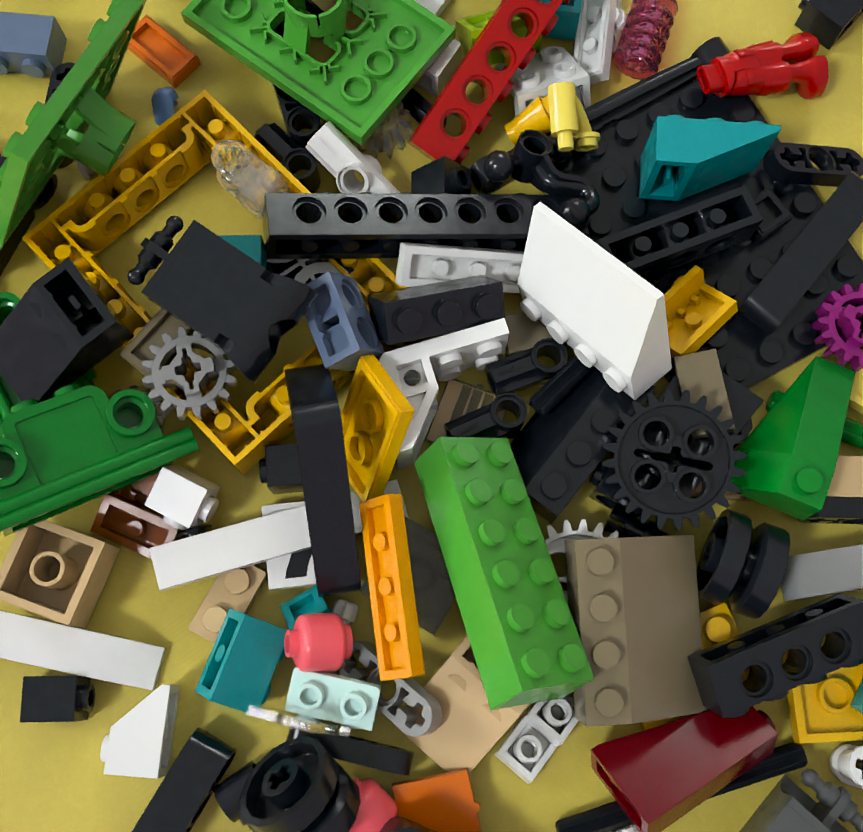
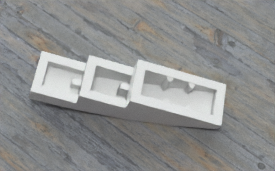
M0 610V658L103 681L155 690L166 652L165 647Z

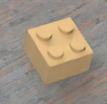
M47 520L24 528L17 532L0 568V600L67 626L86 628L120 548Z

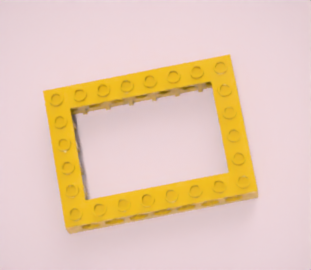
M204 89L120 157L105 177L99 174L25 234L22 239L50 270L66 258L72 260L88 275L135 337L152 317L142 305L139 306L115 277L112 278L96 259V256L205 165L211 162L262 213L265 193L311 192ZM378 258L341 259L344 266L352 267L355 270L350 274L334 259H327L342 275L355 278L368 312L367 295L408 288L395 283L396 275ZM132 337L130 340L122 345L123 348H125L133 340L134 337ZM314 340V346L292 365L287 363L282 368L284 372L261 393L257 390L248 399L245 407L248 418L242 415L231 400L230 402L221 399L217 400L216 404L219 410L217 414H214L209 408L203 409L202 420H198L193 411H188L187 416L243 475L266 455L265 446L279 444L294 430L285 369L323 364ZM380 340L383 348L388 345ZM188 359L187 374L184 377L193 389L192 380H195L194 373L197 371ZM329 369L335 391L355 374V370ZM212 382L203 392L204 396L214 388L215 385ZM165 388L172 396L187 400L185 393L181 390Z

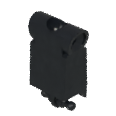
M170 216L162 231H155L150 240L145 238L140 244L143 249L137 256L138 264L128 272L129 282L133 285H141L149 270L156 269L163 262L141 292L150 301L222 349L235 366L255 384L276 355L280 338L299 323L317 298L318 293L299 281L271 273L267 268L195 220L169 253L174 245V236L184 226L183 220L180 217Z

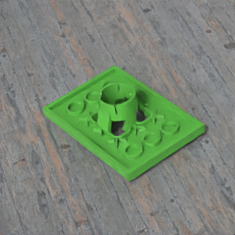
M112 0L107 11V15L110 17L107 21L101 18L96 21L88 36L90 44L45 105L38 101L31 109L25 125L29 126L23 135L17 131L14 132L7 142L2 154L7 159L0 168V250L65 157L77 160L105 177L125 147L121 143L126 145L135 128L136 121L111 106L105 99L112 90L146 0ZM89 124V127L87 128L86 132L83 134L82 132L84 131V129L86 128V126Z
M192 0L181 12L184 22L325 121H330L338 130L361 146L456 36L455 27L414 0H335L337 2L335 6L327 12L319 14V26L316 15L306 10L305 0ZM347 9L364 20L355 30L346 29ZM285 21L282 37L274 32V30L281 22ZM310 37H324L323 43L336 51L327 62L321 63L309 56Z

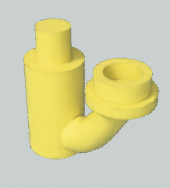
M558 82L549 85L547 91L551 136L557 138L558 151H571L574 149V145L575 151L578 152L597 149L600 133L592 131L583 105L576 96L575 84L572 82Z

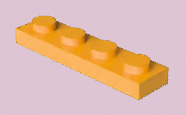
M388 493L359 503L380 681L425 675L402 494Z

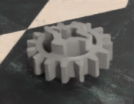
M178 327V338L172 339L166 333L162 334L165 345L162 348L150 345L149 349L155 358L154 360H143L142 362L143 367L147 371L152 372L151 375L142 378V383L145 387H155L148 394L151 401L155 403L164 399L160 407L162 412L167 415L174 408H177V417L180 420H185L188 411H193L196 418L202 420L203 409L209 408L214 414H217L219 410L216 401L221 399L230 402L231 396L225 389L226 387H236L238 383L237 379L228 373L238 368L231 360H225L228 356L222 349L217 348L216 345L204 339L203 336L195 331L193 336H188L183 327ZM194 348L210 353L215 359L211 357L202 358L195 353ZM177 352V355L174 357L172 362L169 365H165L167 360L174 353ZM188 359L197 371L194 373L195 380H192L193 389L184 377L187 374ZM217 381L214 388L204 396L203 392L210 382ZM165 388L181 390L185 393L187 400L172 396Z

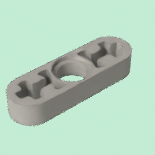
M353 641L350 659H345L342 667L337 670L339 674L380 685L376 647L367 641ZM354 653H361V655L359 656V661L367 669H376H374L372 672H369L365 668L355 669L357 661L353 657ZM413 678L394 679L396 692L390 700L385 699L380 692L377 709L405 734L412 737L424 736L434 733L439 728L442 721L440 703ZM404 702L411 707L423 706L421 715L425 722L416 724L417 713L409 706H399Z

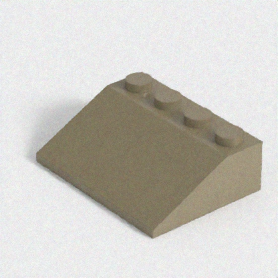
M694 535L564 540L568 606L595 680L574 691L575 718L586 727L636 724L706 712L707 708L703 706L687 656L702 650Z

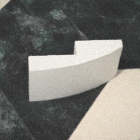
M567 695L560 699L533 703L494 755L527 784L531 783L554 750L563 744L579 721L575 718L574 699Z

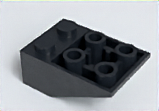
M66 258L30 286L0 326V373L21 402L37 399L38 403L55 397V391L72 384L134 337V335L88 275L72 260Z

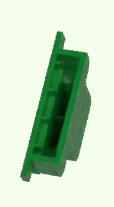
M74 383L58 389L54 392L55 397L38 403L37 399H29L14 405L11 408L12 413L2 423L3 438L0 437V532L5 537L160 473L162 467L171 466L175 460L200 450L191 428L187 427L164 436L155 418L154 403L148 395L136 389L121 390L109 400L106 393L97 386L88 385L80 387L78 383Z

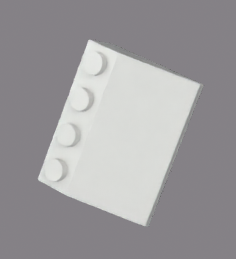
M542 202L536 204L533 208L517 283L522 302H520L521 309L532 321L540 320L546 325L549 334L555 341L560 344L566 342L571 346L577 358L586 367L591 368L594 366L603 373V378L613 390L619 393L623 390L633 400H636L672 369L664 294Z

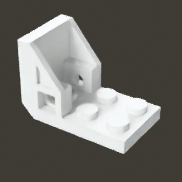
M505 318L382 354L379 359L380 364L415 410L396 459L398 470L414 466V462L438 410L436 395L439 394L436 378L441 382L449 381L460 376L463 370L476 367L477 370H484L485 365L504 358L510 334Z

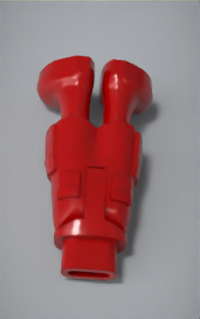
M803 32L790 36L784 45L771 40L753 44L743 49L733 50V52L722 57L713 58L708 65L699 66L696 74L702 91L705 94L716 93L719 97L768 96L786 92L790 83H795L798 95L804 99L811 100L820 97L826 89L829 77L828 61L825 55L815 56L820 46L817 37Z

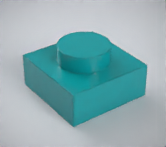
M317 585L280 605L289 630L293 629L296 619L302 614L332 613L325 598L318 596Z

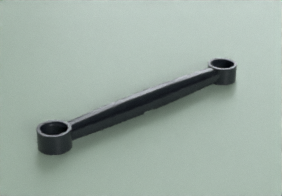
M721 37L711 38L700 45L690 58L649 76L584 109L592 131L599 133L601 129L610 124L624 120L697 79L696 72L699 66L708 65L713 58L722 57L731 53ZM485 155L478 159L469 169H471L472 184L477 192L491 194L504 186L509 179L504 182H493L487 178L483 170L484 160L487 157Z

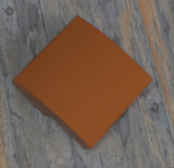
M158 473L104 495L90 532L151 558L149 548L180 540L182 537L175 538V536L184 530L166 524L162 520L164 515L144 505L159 475Z

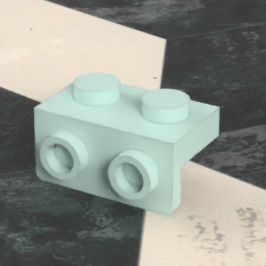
M295 667L291 677L285 711L298 713L306 718L323 719L339 723L348 728L372 731L378 713L377 706L381 686L324 671L302 672Z

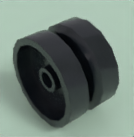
M730 509L722 511L708 534L697 565L698 598L714 605L722 604L729 599L733 612L752 619L760 618L768 610L782 582L789 557V533L785 529L766 522L759 524L753 529L752 521L747 515Z
M307 736L293 738L273 748L252 770L245 781L240 795V813L245 822L255 832H349L357 818L361 803L359 786L317 739Z

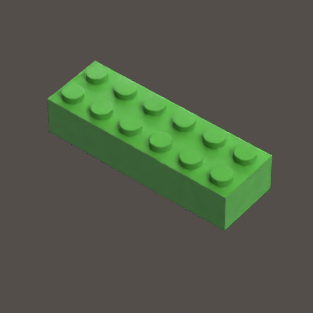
M438 437L414 464L490 709L496 710L563 698L595 680L508 438Z

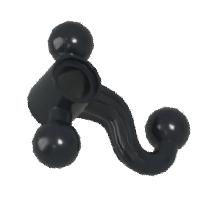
M525 130L521 132L511 154H508L506 151L495 150L489 153L484 160L483 170L485 175L493 182H504L512 177L521 183H531L538 190L549 195H575L581 197L568 198L561 204L559 216L577 229L582 228L588 223L590 216L597 211L600 205L599 194L588 180L578 175L562 173L553 165V163H562L568 160L573 150L558 151L557 138L551 135L547 137L544 133L537 130Z

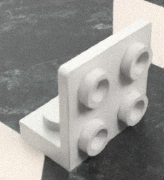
M549 46L543 48L540 53L534 55L524 70L518 67L510 78V81L514 83L510 93L514 99L515 116L520 114L539 95L542 98L547 96L548 86L558 82L574 83L576 96L583 105V108L586 109L591 106L590 76L564 47ZM505 63L495 65V70L502 71Z

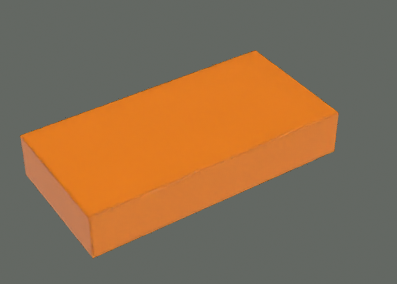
M147 14L137 23L128 50L174 88L180 85L201 65L197 55Z

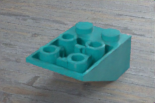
M675 114L657 116L641 155L639 198L679 201L755 171L781 131V125L765 124L762 121L731 122L721 118L692 119Z

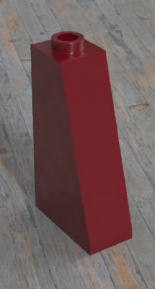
M753 706L749 707V711L745 715L736 718H722L709 710L598 744L591 749V767L639 832H661L771 755L774 751L778 733L770 717L762 710H756Z

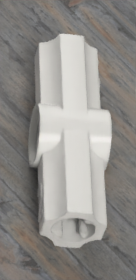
M330 121L324 124L307 142L305 148L336 178V184L341 193H400L382 175V168L377 159L371 155L362 154ZM355 170L362 174L365 183L360 182L356 178Z

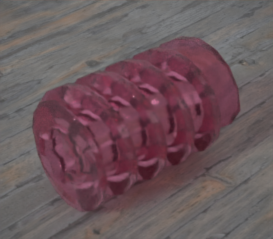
M633 0L618 42V47L613 56L615 65L623 74L633 79L643 80L658 72V65L662 60V53L666 48V41L670 36V29L678 12L676 0Z

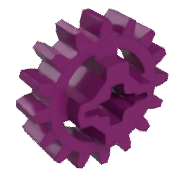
M863 283L859 284L854 290L849 284H846L838 292L832 291L815 310L819 318L812 323V328L820 330L822 333L814 341L815 344L825 343L828 348L823 353L825 358L835 354L838 357V365L843 366L847 362H851L852 370L858 372L863 368V350H860L863 347Z

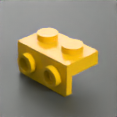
M696 265L685 275L678 277L672 287L664 294L671 357L695 353L738 312L737 301L706 284L703 269Z

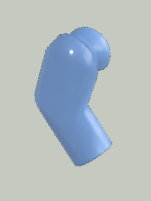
M170 87L158 88L153 93L151 99L155 122L159 126L175 114L174 107L178 104L176 101L179 98L178 94Z

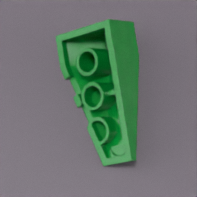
M817 356L808 364L774 407L736 449V451L747 453V457L736 460L734 465L746 472L745 476H732L731 482L740 489V492L737 494L802 521L822 510L836 467L855 371Z

